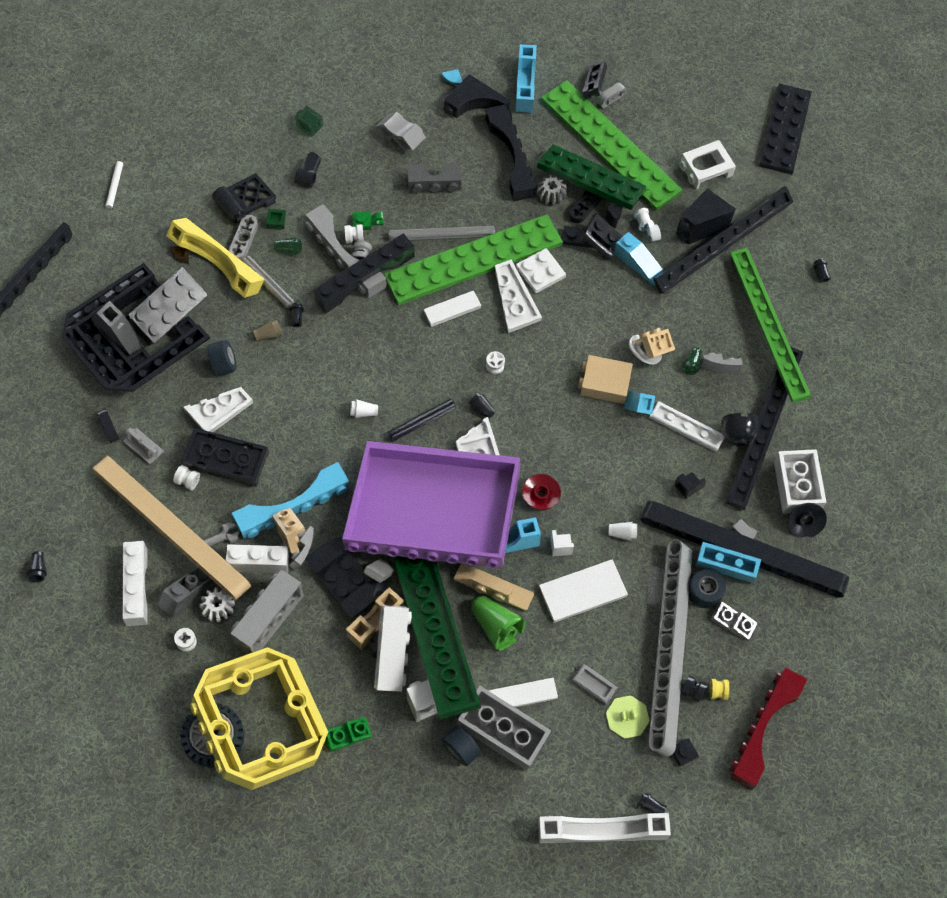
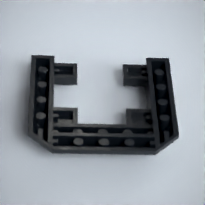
M142 263L66 314L62 332L63 340L106 390L134 392L210 339V336L199 324L197 325L188 315L174 325V330L180 337L159 352L150 356L141 347L126 357L114 341L91 319L109 301L121 311L143 295L147 298L161 285L145 263Z

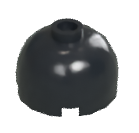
M733 413L722 417V434L729 442L735 443L736 446H745L757 437L759 432V417L757 415L747 413L746 417L741 416V413Z

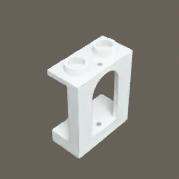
M719 140L683 153L680 161L681 170L686 172L689 183L693 184L696 190L699 189L700 183L722 174L726 178L733 176L736 167ZM711 153L718 164L705 170H698L693 166L692 161L697 157Z

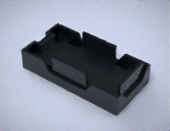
M194 428L181 463L190 470L201 473L207 471L210 475L233 481L235 479L239 483L257 487L266 458L269 456L268 447Z

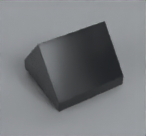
M620 205L608 207L606 210L605 218L613 228H616L621 217L623 207Z

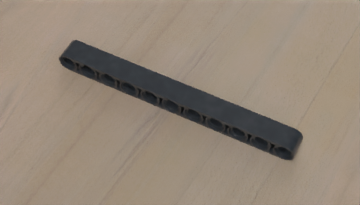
M646 502L640 518L641 522L699 545L705 542L761 559L759 566L761 569L837 598H843L850 578L842 572L658 502Z

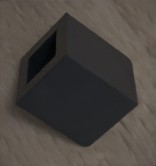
M693 472L687 476L682 473L676 478L674 485L687 499L704 488L707 480L705 478L699 480Z

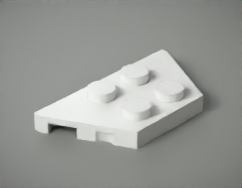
M488 417L484 418L482 423L470 429L466 435L456 441L457 451L499 455Z

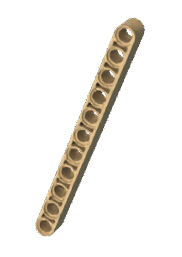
M108 455L92 468L94 473L231 598L237 600L251 587L246 578Z

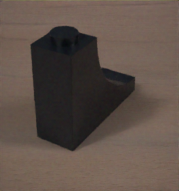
M469 74L444 99V110L448 115H453L456 118L470 110L506 105L509 111L510 100Z

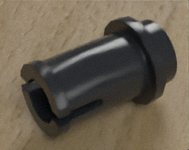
M824 259L816 260L813 268L817 271L820 283L828 282L831 280V276L827 269V261Z
M292 303L289 308L291 311L290 326L301 327L304 307L301 303Z
M644 793L638 803L642 809L645 807L652 813H664L667 807L651 797L650 793Z

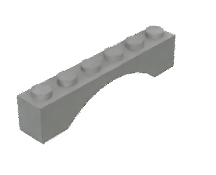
M324 204L306 214L305 225L307 229L316 234L317 241L326 246L327 253L331 257L334 256L336 258V262L341 269L344 268L346 270L359 261L349 255L338 242L334 233V216ZM379 272L361 283L357 288L361 294L365 293L370 298L386 288V277Z

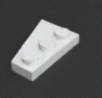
M242 387L219 394L216 398L204 399L196 405L184 406V410L202 430L214 432L253 404V400Z

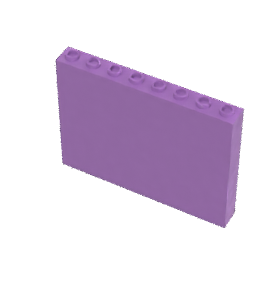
M367 441L342 538L345 550L351 552L362 551L370 554H387L391 557L420 558L433 562L445 561L450 564L462 563L469 566H487L491 569L503 568L520 474V458Z

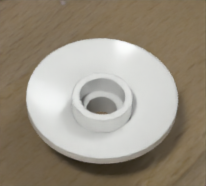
M639 335L631 337L629 346L638 359L648 364L660 362L662 355L648 359L643 342L634 344V340L640 339Z

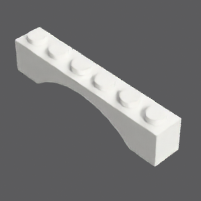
M669 813L642 814L617 818L548 816L540 817L538 820L539 843L667 840L671 835Z

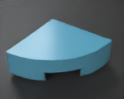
M458 69L442 72V78L445 82L454 84V86H458L462 82Z

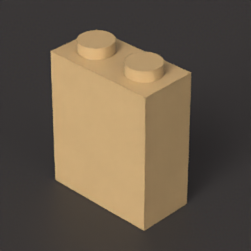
M589 355L587 362L583 361L581 372L585 373L584 378L580 377L578 386L579 389H582L581 396L625 404L633 364Z

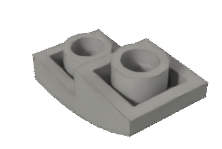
M708 353L703 355L701 367L720 373H740L743 366L741 358H727L723 360L722 353Z
M312 526L297 534L299 538L297 543L299 551L291 555L290 558L293 560L289 564L294 570L302 565L310 550L314 529Z
M724 602L718 603L710 618L721 627L746 640L750 639L757 625V622L743 612H736Z

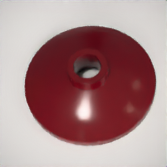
M536 474L526 480L523 485L522 494L525 502L533 509L548 510L559 502L561 488L553 477L546 474ZM542 492L545 494V496L540 497L538 496V493Z

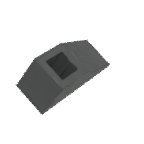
M110 301L91 318L128 356L141 347H145L125 316Z
M196 567L162 591L158 606L174 618L184 611L213 580Z

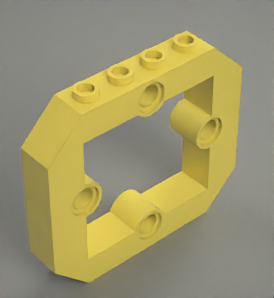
M268 647L205 669L190 704L192 714L194 716L197 715L199 720L198 727L200 733L206 736L208 752L210 754L213 753L216 760L214 761L216 771L222 774L223 779L250 790L314 766L328 734V730L295 659ZM276 672L288 697L284 706L285 712L291 717H297L307 740L285 748L281 743L273 742L267 746L263 758L242 765L229 735L230 725L222 719L212 695L231 689L235 694L243 695L250 690L253 680ZM237 679H243L246 681V683L241 684L237 681ZM292 701L299 702L301 706H294ZM220 730L224 735L217 736L213 731ZM270 753L278 754L279 759H273Z

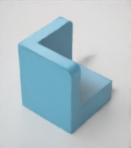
M628 391L624 409L652 414L655 396Z

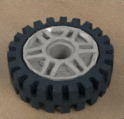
M217 703L216 705L222 719L230 725L229 735L238 754L244 744L245 737L242 722L238 715L228 706H222V704ZM188 714L186 722L182 724L180 733L182 747L186 755L195 764L213 768L215 767L214 761L216 760L213 753L210 754L206 746L207 739L205 734L202 735L200 733L197 715ZM220 730L213 731L218 733L217 736L224 735Z

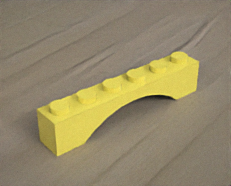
M187 218L171 222L166 235L178 246L189 249L215 264L226 275L231 287L244 298L259 293L264 281L263 277Z

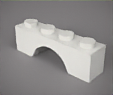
M144 541L123 542V620L126 626L147 625V601L145 594L147 547Z

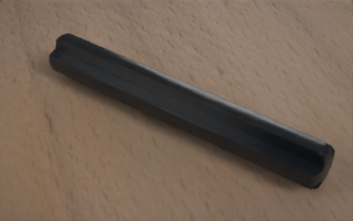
M449 399L388 432L390 440L396 441L454 410L456 404L453 399Z

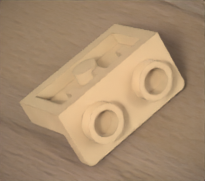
M660 328L640 334V339L634 340V344L643 342L648 359L675 350L668 329L661 331Z
M291 508L272 515L277 532L285 545L288 546L290 552L293 554L299 551L297 545L299 538L297 534L305 531L295 513Z

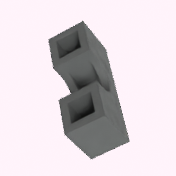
M443 163V170L438 175L427 173L425 164H408V192H438L445 190L454 192L461 190L460 163Z

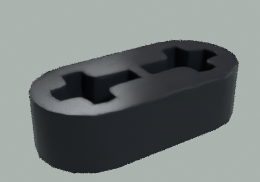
M106 408L98 411L97 414L110 443L120 440Z

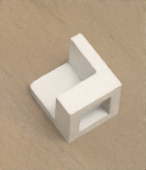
M552 530L550 537L552 556L572 555L574 544L571 543L570 534L557 535L556 530Z

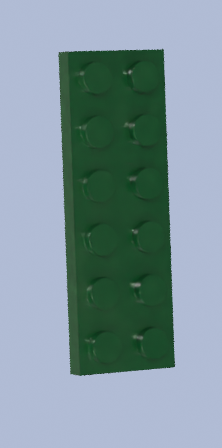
M552 144L537 164L538 169L629 210L634 208L647 187Z

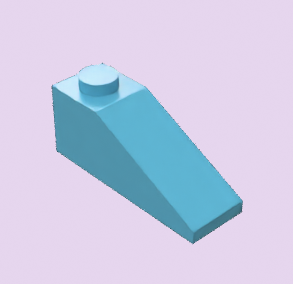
M628 232L616 243L614 254L655 286L653 277L662 272L663 269L643 243Z

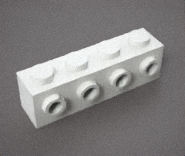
M381 605L374 682L376 690L402 692V686L406 685V674H403L404 665L407 666L408 653H405L406 645H409L410 640L407 625L411 623V612H409L407 607Z

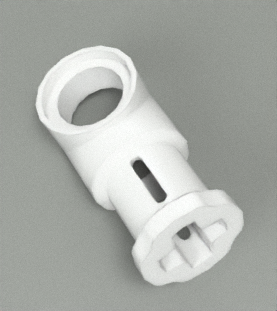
M646 208L638 209L634 212L633 216L639 223V230L642 232L646 231L648 236L651 237V242L660 240V229L657 224L654 225V222L650 220L649 210Z

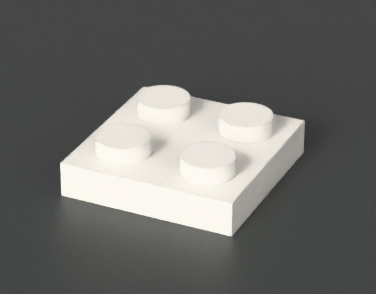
M547 248L516 264V268L535 293L566 278V273Z

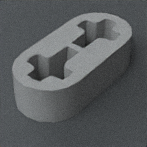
M617 83L602 92V95L597 98V103L602 108H605L622 98L627 89L621 83Z

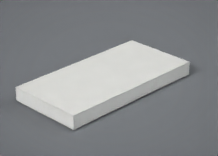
M613 560L539 585L553 623L628 596Z

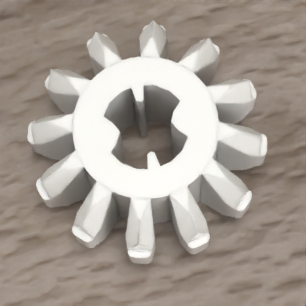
M215 587L213 593L207 590L208 597L202 596L201 600L203 603L200 604L203 616H208L211 622L216 617L217 622L220 623L222 616L228 620L227 613L233 614L234 612L233 608H231L235 605L234 600H231L232 598L223 589L219 592L218 588ZM220 602L219 607H215V603Z

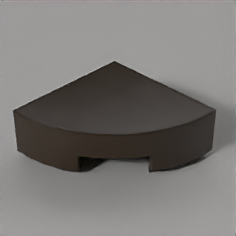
M170 246L171 253L177 261L189 264V249L181 246Z

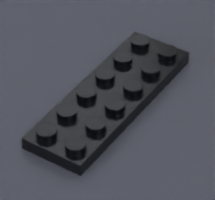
M778 84L759 167L793 174L812 91Z

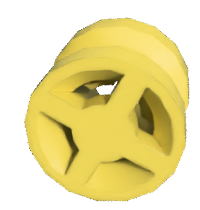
M711 679L709 685L710 699L721 698L722 700H728L729 681L726 679L722 681Z

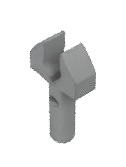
M226 523L222 525L223 530L220 534L204 540V542L209 546L223 540L230 541V544H232L240 537V531L228 534L230 530L236 529L237 525Z

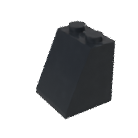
M707 188L681 214L676 235H678L680 240L686 241L688 244L713 236L731 223L736 208Z

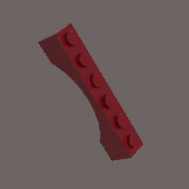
M786 667L782 672H777L773 679L775 686L773 690H768L764 698L767 703L765 707L761 706L755 716L759 719L756 725L752 723L747 732V735L750 736L747 743L743 741L738 753L741 756L738 761L734 759L729 769L732 772L730 776L732 780L750 790L757 786L765 769L762 741L767 723L778 710L799 698L808 680L807 678Z

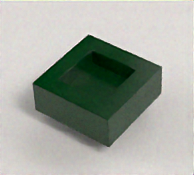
M268 209L266 227L285 229L286 210Z

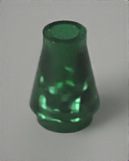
M296 237L275 240L274 250L291 255L300 254L302 242Z
M692 348L682 363L683 371L686 374L695 375L700 371L702 355L700 348Z

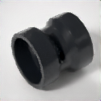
M689 675L680 693L685 696H691L694 701L699 703L708 685L704 682H697L693 676Z

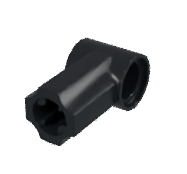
M310 152L306 154L301 168H298L296 171L295 183L309 187L314 186L316 172L321 163V157L317 153Z

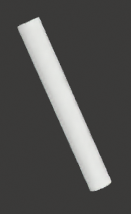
M117 161L105 205L106 208H113L123 167L121 161Z

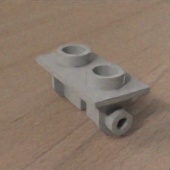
M129 428L126 431L127 437L123 442L149 464L153 463L164 452L138 428Z

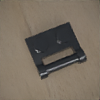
M598 214L593 215L580 236L583 241L589 242L606 260L612 257L616 243L623 237Z

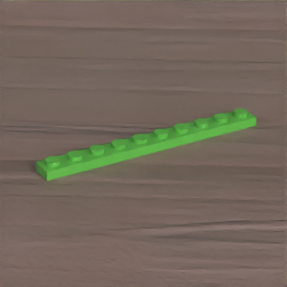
M748 248L730 252V258L792 404L810 399V391Z

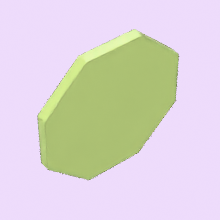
M632 696L615 698L606 712L609 729L624 739L641 736L650 722L646 705Z

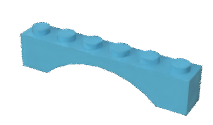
M337 462L321 470L310 488L295 499L273 506L249 504L233 512L232 516L243 539L254 538L260 531L275 527L272 515L291 508L295 514L307 512L318 503H326L330 497L346 493L347 489H349V480Z

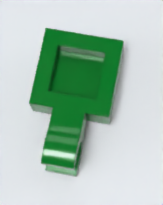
M370 211L353 212V227L362 224L363 230H372L371 226L384 225L383 213L377 212L371 215Z

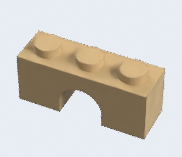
M390 587L375 600L374 607L366 616L362 617L360 615L346 629L347 637L360 650L375 637V633H379L381 605L404 607V600Z

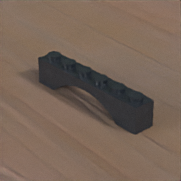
M506 105L486 108L485 120L490 133L504 142L513 157L514 169L509 180V190L513 201L533 198L534 191L537 190L536 182L532 180L531 168L526 164V153L522 152L521 139L517 138V128L515 124H512L511 111L507 110Z
M404 233L315 288L313 290L315 301L325 313H328L339 306L354 289L370 277L386 269L401 266L414 258V245Z

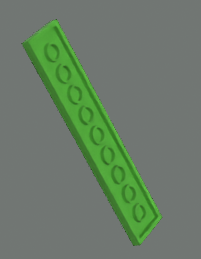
M567 80L542 96L541 101L613 171L647 186L641 197L655 211H658L682 193V189L591 102L585 100L583 95Z
M547 214L384 273V276L397 304L401 305L494 271L497 264L511 259L515 263L545 248L551 250L559 247L563 241Z

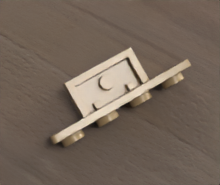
M461 563L454 577V581L524 611L528 610L534 593L467 564Z

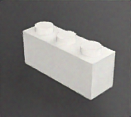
M227 545L226 561L238 572L279 573L282 569L288 573L290 554L288 546Z

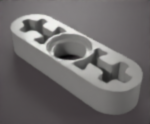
M246 215V217L241 219L229 252L241 261L246 257L258 228L255 216ZM250 222H252L253 224H250V225H249V228H248V230H247V224H249ZM244 235L249 237L248 240L244 242L239 240V238ZM239 246H240V252H241V253H238L237 255H235V253L238 252V249H239Z

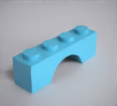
M520 44L515 112H533L537 45Z
M536 517L516 521L509 530L505 553L540 546L541 533Z

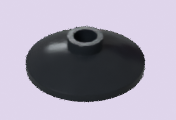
M815 503L798 505L791 511L788 517L790 531L800 538L816 536L824 529L827 522L826 512L820 505Z

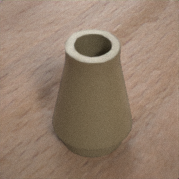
M271 320L253 331L257 341L279 337L278 335L282 334L278 320Z

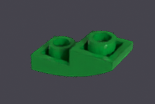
M366 717L348 721L345 725L327 729L328 734L325 740L329 752L367 740L372 737Z

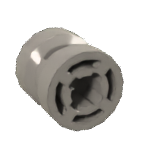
M366 241L355 242L352 257L360 261L368 256L372 250L371 244Z

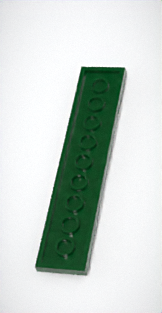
M403 556L393 557L406 605L409 608V612H411V622L439 719L480 709L479 697L436 561L433 562L420 558L410 559Z

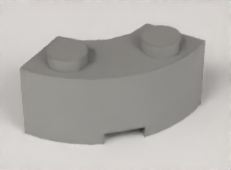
M398 112L388 114L375 126L387 140L396 141L399 144V148L408 151L414 150L426 138L421 127L416 123L406 121Z

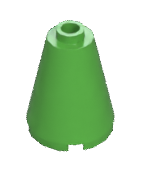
M485 596L477 597L472 602L471 611L494 648L501 651L510 647L517 640L515 636L518 632L520 634L523 633L526 621L519 615Z

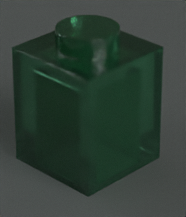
M307 105L302 110H299L295 116L296 127L311 137L323 127L322 116Z

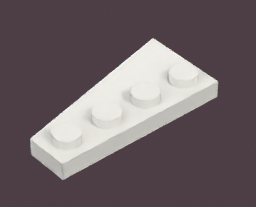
M512 259L495 265V273L508 333L541 321L542 316Z

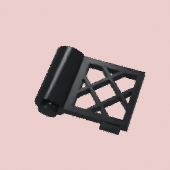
M256 173L227 188L225 186L219 187L212 194V199L233 223H240L241 219L246 217L247 214L263 206L268 207L276 203V195ZM254 180L259 184L258 187L248 186ZM242 189L244 190V195L236 194L234 191ZM247 190L257 192L256 197L246 195ZM259 193H267L269 197L260 198ZM245 200L254 201L255 203L254 205L247 207L244 202Z

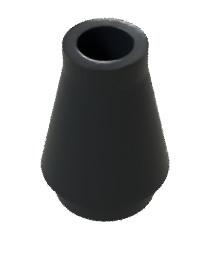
M479 392L469 401L472 409L488 417V419L497 412L485 395H481Z
M34 551L31 554V560L26 572L28 580L31 582H42L47 576L44 553L41 551Z

